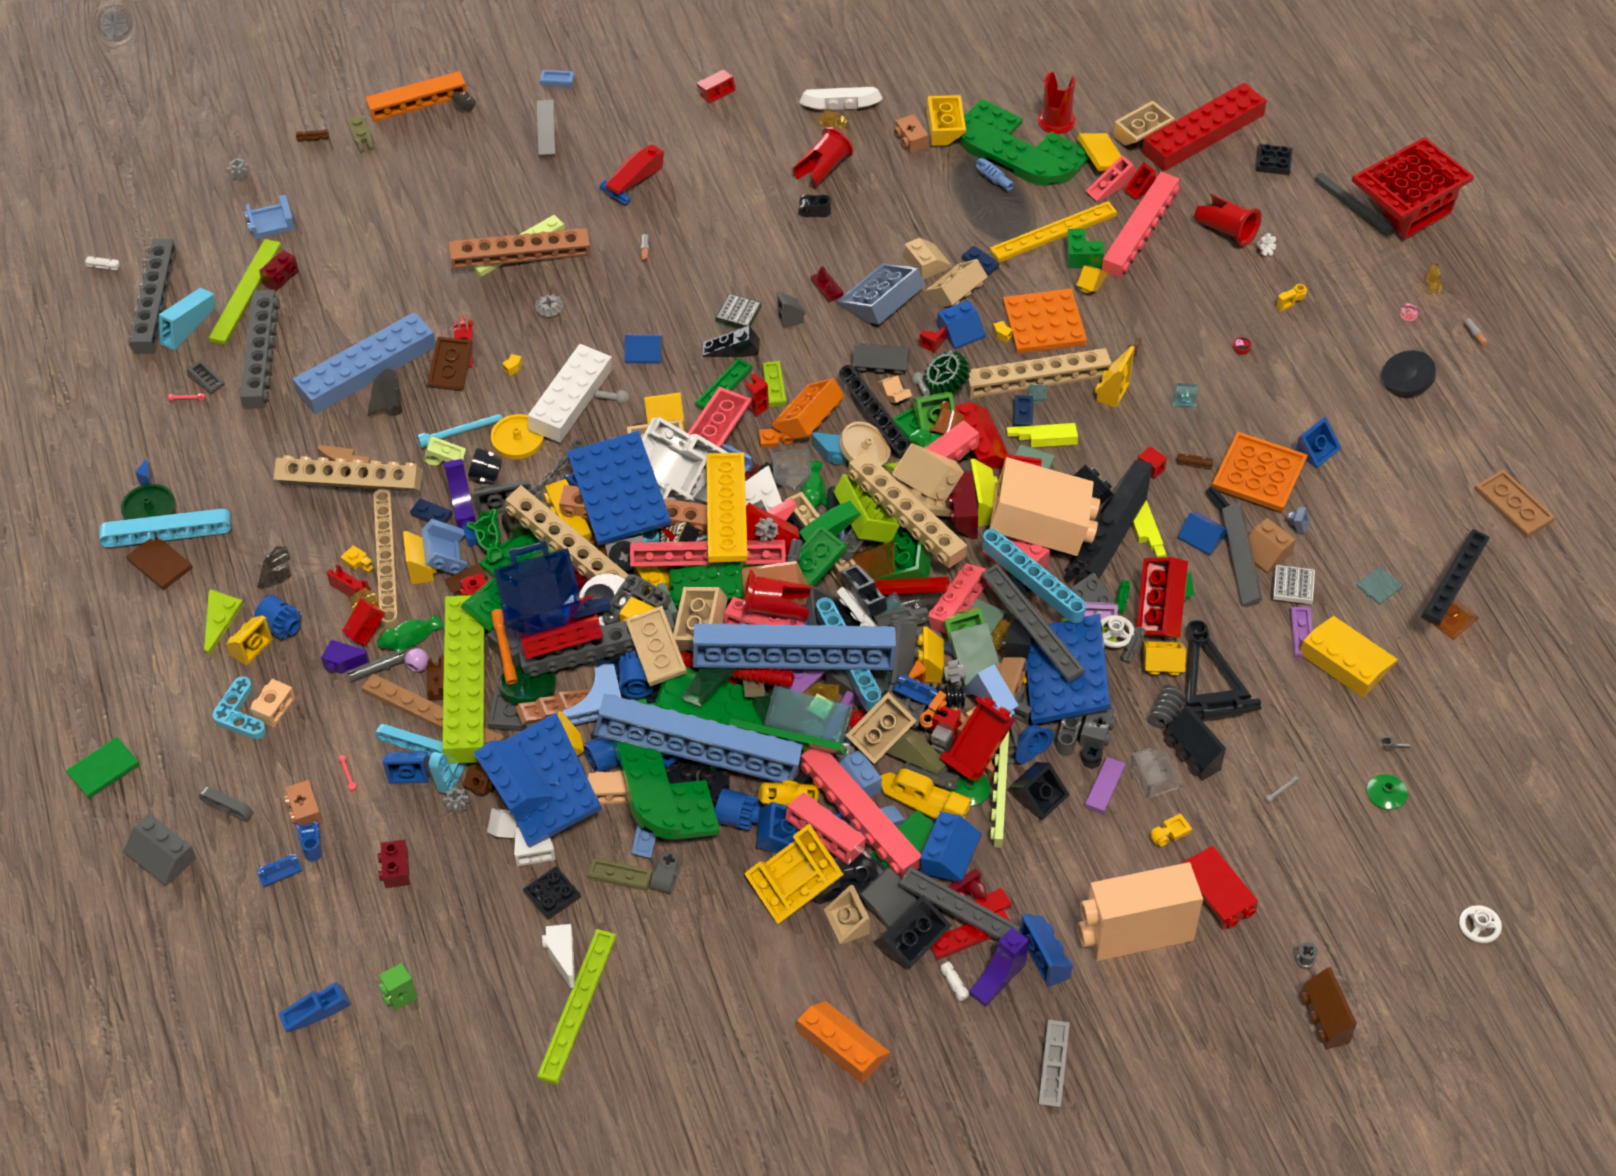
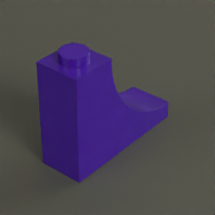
M457 459L444 462L457 526L462 529V525H466L467 522L475 523L476 519L463 460Z
M1011 928L999 940L996 952L989 966L977 983L970 989L969 995L986 1007L1026 965L1029 940L1014 928Z

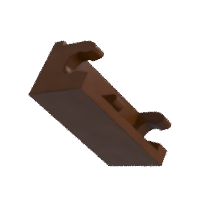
M444 655L439 656L437 663H433L432 659L428 658L427 700H443Z

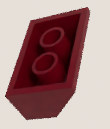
M964 472L952 490L951 496H948L949 507H953V510L950 511L951 522H955L956 530L972 539H978V510L973 472Z

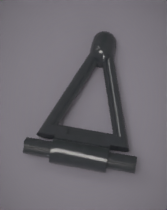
M1200 620L1191 621L1188 624V634L1191 642L1186 706L1192 707L1191 709L1202 721L1242 716L1243 712L1261 710V700L1259 698L1250 699L1252 697L1209 638L1210 633L1207 624ZM1200 647H1205L1235 690L1196 695Z

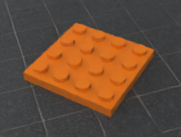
M1072 288L1003 297V305L1009 327L1013 329L1012 338L1017 354L1087 345L1086 334Z
M1237 431L1212 486L1218 491L1283 512L1308 455Z

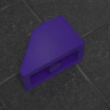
M332 639L321 657L324 669L332 673L343 674L347 670L369 663L367 650Z

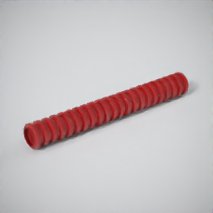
M680 651L684 665L699 672H710L712 675L716 673V675H722L723 677L727 675L729 678L733 676L734 679L739 677L740 680L745 678L746 681L751 680V682L757 681V683L762 682L763 684L786 686V688H791L794 682L793 671L790 670L788 672L785 669L782 671L780 668L776 670L775 668L693 667V653L689 654L688 652L683 653Z

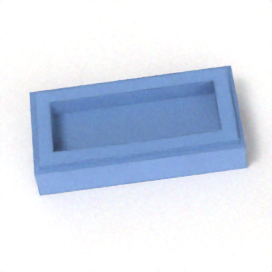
M542 70L540 85L573 87L575 73L573 71Z

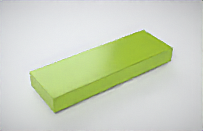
M780 361L762 363L764 380L768 383L769 407L786 406L787 400Z

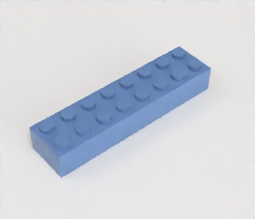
M413 312L293 378L296 393L312 412L317 414L435 348L434 332Z

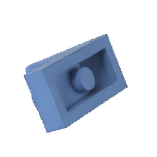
M638 824L631 853L652 858L658 836L653 835L654 832L647 827L643 829Z

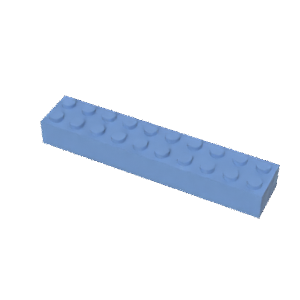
M694 624L693 667L893 670L896 650L895 627Z
M604 694L593 734L647 749L653 748L666 754L779 783L784 780H793L802 750V745L794 741L778 739L775 736L759 734L752 730H743L733 725L720 724L714 720H705L694 715H685L675 710L658 708L655 705L623 699L612 694Z

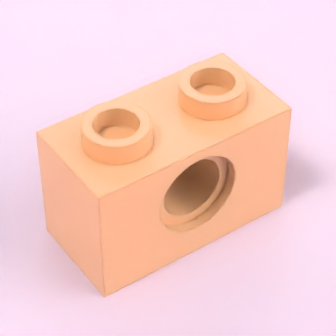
M272 679L268 685L264 686L260 696L252 702L250 709L253 717L274 728L295 700L293 689L291 686Z

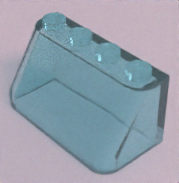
M774 686L764 725L844 744L855 707Z

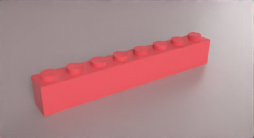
M1163 172L1159 173L1103 258V271L1119 278L1122 277L1124 272H1128L1131 261H1135L1138 251L1144 247L1145 240L1150 238L1152 229L1157 227L1160 217L1165 215L1167 206L1170 207L1173 197L1178 195L1180 191V186H1178L1179 178Z
M747 540V561L743 562L746 564H777L786 562L785 540H767L766 542ZM708 541L639 542L630 544V566L708 565L722 563L708 562Z
M810 749L801 755L800 767L806 775L809 774L815 786L825 792L829 802H834L840 814L850 820L853 829L866 837V843L874 847L878 857L881 860H885L889 864V868L902 879L909 866L916 870L921 867V854L830 753Z

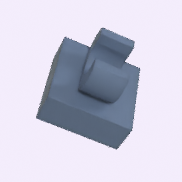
M1299 507L1297 513L1290 512L1287 520H1291L1289 526L1296 527L1298 534H1305L1310 522L1306 507Z

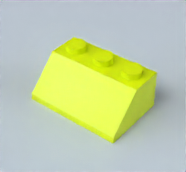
M971 459L970 472H973L978 526L990 525L998 482L997 476H993V470L976 459Z

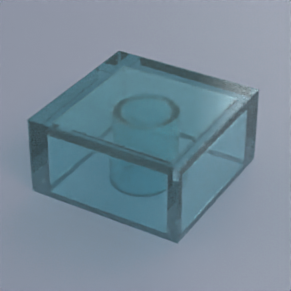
M1175 383L1173 407L1196 408L1198 384Z

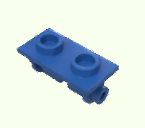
M899 674L893 690L928 706L937 692L934 686L930 687L919 683L917 680L907 677L906 674L904 676Z
M291 853L289 856L263 867L259 866L260 869L256 870L263 887L302 871L296 854L291 855Z

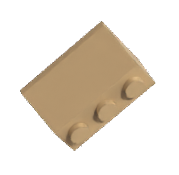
M1151 101L1116 120L1113 137L1124 146L1132 144L1174 122L1175 118L1157 103Z
M978 259L959 263L924 290L923 293L942 307H952L960 303L959 299L970 295L973 288L981 286L983 280L988 276Z
M888 692L846 736L875 764L917 720L892 692Z

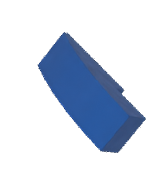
M335 982L319 993L311 992L278 1013L285 1031L290 1032L321 1021L351 1005V1002L344 987Z

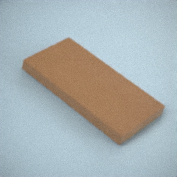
M1504 469L1475 486L1474 490L1526 538L1551 524L1556 518Z

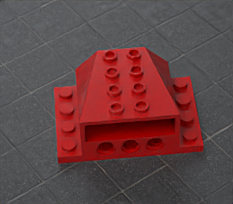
M1423 137L1353 175L1351 181L1378 206L1405 240L1451 214L1460 188L1472 182L1474 175L1426 137Z

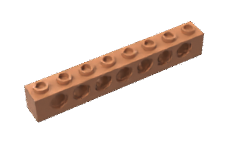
M587 228L553 232L543 231L540 233H524L522 235H506L481 239L473 238L471 240H454L449 242L451 269L586 256L590 253Z
M564 485L559 502L561 514L581 516L589 519L579 487ZM664 499L669 516L675 517H670V525L660 527L659 529L688 521L699 531V534H708L706 504Z

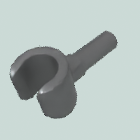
M1390 736L1382 738V743H1384L1383 749L1386 752L1397 747L1410 748V743L1393 742V738Z

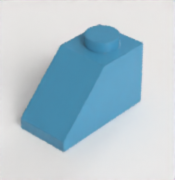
M813 432V447L828 463L847 464V459L839 445L840 435Z

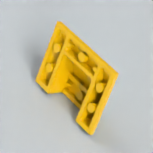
M810 824L793 835L795 840L767 862L760 861L744 873L777 924L782 923L844 875Z

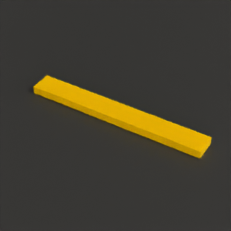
M1107 201L990 247L989 252L996 261L1002 262L1067 236L1068 229H1085L1117 216V211Z

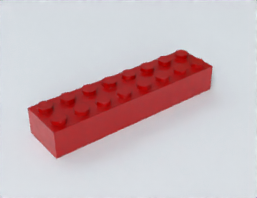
M1244 82L1145 137L1142 154L1165 172L1264 116L1267 100Z

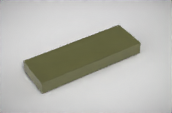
M593 858L587 877L591 880L648 891L653 870Z

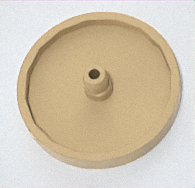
M853 422L847 425L840 434V449L849 462L865 452L881 466L888 461L890 457L889 442L875 426L866 422Z

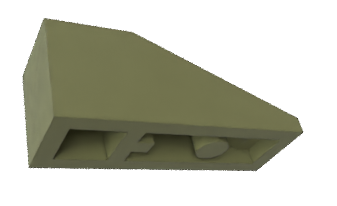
M909 729L886 752L937 775L948 767V764L940 759L941 755L912 729Z

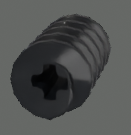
M937 683L936 688H934L937 690L936 695L939 691L945 693V701L949 708L952 707L953 703L956 704L957 708H960L961 703L965 707L964 683L961 684L959 689L956 683L953 684L951 689L948 683H945L944 688L941 687L940 683Z

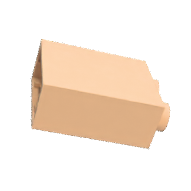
M1006 457L996 485L990 529H995L1008 537L1077 556L1083 542L1092 544L1098 526V522L1094 520L1099 509L1100 499L1092 497L1093 481Z
M1190 862L1092 882L1090 884L1088 900L1080 902L1083 922L1077 923V930L1082 947L1092 946L1096 961L1194 941L1203 897Z

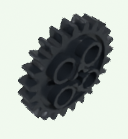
M683 758V762L677 760V766L670 765L671 771H666L669 784L696 781L697 770L700 769L699 780L707 781L714 807H716L722 789H730V778L727 769H710L709 764Z

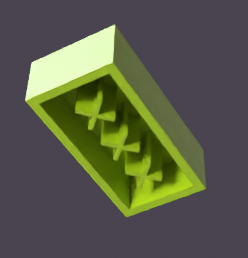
M842 474L834 493L840 504L850 500L861 515L851 523L857 537L862 540L891 543L900 527L898 521L893 516H890L880 504H877L872 496L864 492L857 482L852 481L849 475Z

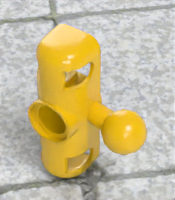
M784 780L781 783L775 781L774 783L765 782L759 787L758 799L762 803L769 804L773 801L787 806L802 793H805L818 803L819 790L815 785L798 784L790 780Z

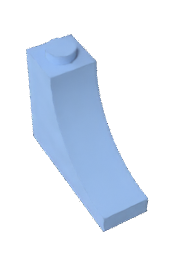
M604 664L594 668L595 680L589 694L577 705L563 710V713L573 725L597 720L604 694H612L621 698L614 664Z
M995 664L977 673L965 686L967 696L970 694L982 698L988 696L996 702L994 705L998 708L1002 706L1011 712L1010 716L1015 714L1014 710L1019 706Z

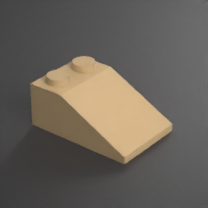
M911 443L892 475L926 496L944 503L964 472L956 461Z

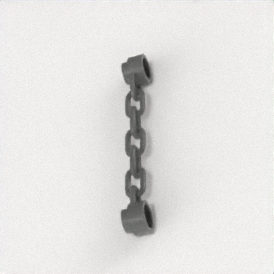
M576 439L571 443L569 450L583 447L585 444L582 440ZM567 452L564 459L558 460L554 465V469L543 476L542 482L539 485L528 489L538 500L545 485L550 484L556 478L558 471H562L568 465L569 458Z

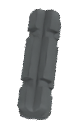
M1135 627L1134 635H1132L1126 646V651L1122 655L1124 662L1131 663L1133 661L1134 654H1136L1142 642L1141 638L1146 633L1142 627Z

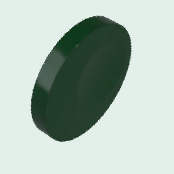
M160 484L138 486L131 490L121 503V513L124 520L175 514L177 508L172 491Z
M518 665L515 666L517 683L507 685L504 673L499 678L500 695L508 702L517 705L519 703L535 702L541 697H550L556 691V677L553 672H546L532 677L530 673H524L522 666Z

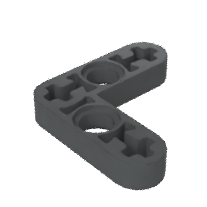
M631 574L625 578L610 602L611 609L604 611L603 620L608 625L620 622L619 613L631 597L635 599L639 597L657 608L662 606L663 609L669 606L671 597L664 590L637 575ZM650 587V593L647 596H644V590ZM656 595L659 596V597H661V598H663V600H662V601H658V600L655 598ZM626 596V597H627L626 602H625L624 604L620 605V604H619L620 599H621L622 597Z

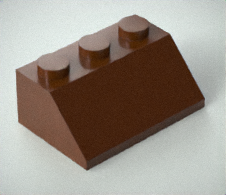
M1328 967L1305 982L1300 993L1301 1002L1303 1005H1306L1309 1011V1020L1316 1026L1318 1040L1324 1044L1326 1050L1350 1043L1357 1025L1331 967Z

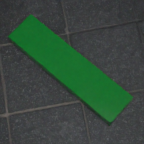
M738 358L695 402V407L704 410L719 387L733 391L753 370V365Z

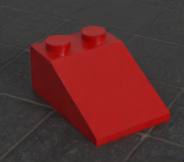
M748 502L746 505L747 540H760L761 536L755 535V525L760 522V518H772L773 523L778 524L779 533L773 538L774 540H785L786 557L789 553L791 541L800 537L798 527Z

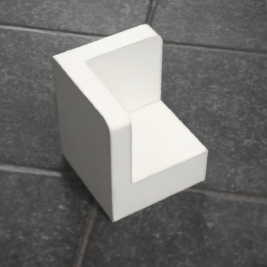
M492 808L487 832L496 837L514 838L517 822L510 810Z

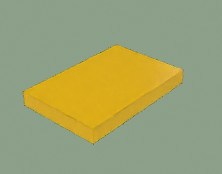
M1079 133L1077 139L1098 171H1106L1121 157V154L1107 134Z

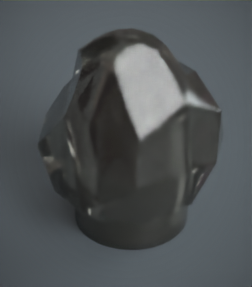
M454 92L451 96L454 107L457 110H467L468 112L473 110L476 100L472 99L473 97L468 92Z

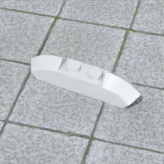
M875 87L811 89L803 93L799 103L814 110L862 109L878 103L883 98Z

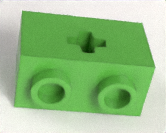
M402 963L379 975L381 984L378 986L383 994L382 998L387 1006L391 1005L394 1011L418 999L412 978Z

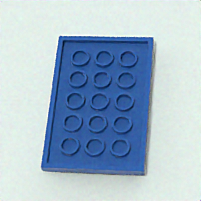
M639 431L567 451L598 546L671 524L669 513Z
M1100 613L1085 616L1080 623H1072L1066 620L1048 624L1085 669V674L1069 683L1030 637L1031 647L1026 664L1030 707L1032 708L1031 721L1033 725L1111 709Z
M557 713L506 739L516 740L553 797L518 821L516 819L529 848L602 809Z

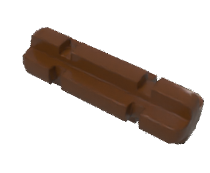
M327 129L321 131L311 130L304 133L303 131L296 132L297 141L329 138V131Z
M1178 453L1177 464L1184 465V463H1187L1188 466H1204V468L1212 469L1213 458L1206 457V459H1203L1202 456H1186V454Z

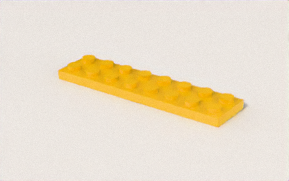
M744 453L706 454L708 562L747 561Z

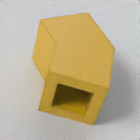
M1004 321L993 323V332L996 338L1007 343L1012 337L1013 329L1007 327Z
M511 354L508 360L502 362L503 370L509 377L519 372L523 364L522 356Z

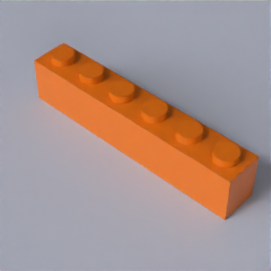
M460 71L367 96L365 99L372 121L375 122L467 96L466 83Z

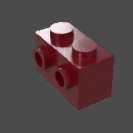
M281 250L259 270L262 284L275 292L299 272L296 257L284 250Z
M406 840L381 842V851H377L378 862L382 863V868L378 869L379 880L384 882L385 888L410 885L409 856Z

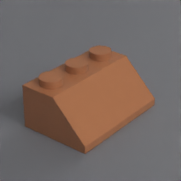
M797 561L742 568L744 593L750 570H753L756 576L808 585ZM807 597L788 600L799 605H806Z

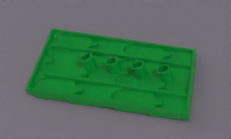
M686 667V674L661 683L654 704L658 708L675 710L678 713L694 715L705 720H714L724 725H728L730 719L733 718L785 730L792 704L768 694L757 698L745 697L743 686L739 684L734 685L708 673H701Z

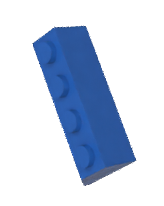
M515 739L490 741L474 752L509 810L518 821L553 798Z

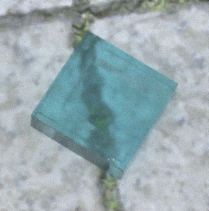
M1029 384V396H1033V402L1046 403L1047 385Z

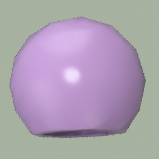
M411 649L406 653L405 665L414 672H422L428 667L429 656L423 649Z

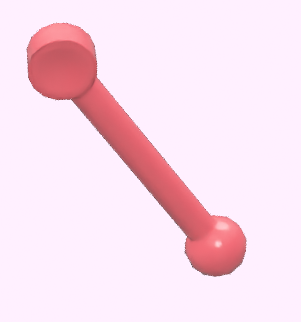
M202 393L198 395L169 394L167 396L169 401L174 399H198L203 401L205 399V395Z
M341 755L338 761L342 763L349 782L348 788L350 791H355L357 787L351 779L345 762L346 757Z

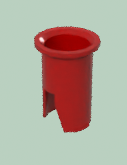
M1054 71L1047 73L1044 78L1043 109L1039 113L1037 121L1044 131L1063 134L1075 126L1076 118L1072 113L1076 80L1073 76L1066 90L1058 89V83Z
M833 127L823 129V137L792 167V172L796 179L812 172L811 177L815 183L813 189L817 188L821 181L843 158H850L853 155L854 150L850 141L843 133Z
M1210 194L1212 206L1197 205L1194 215L1195 221L1237 239V243L1240 246L1250 244L1259 231L1262 215L1261 211L1257 208L1248 210L1213 194Z
M750 570L744 593L742 614L745 615L746 612L754 611L804 620L806 622L809 609L788 599L809 597L813 586L756 576L753 570Z

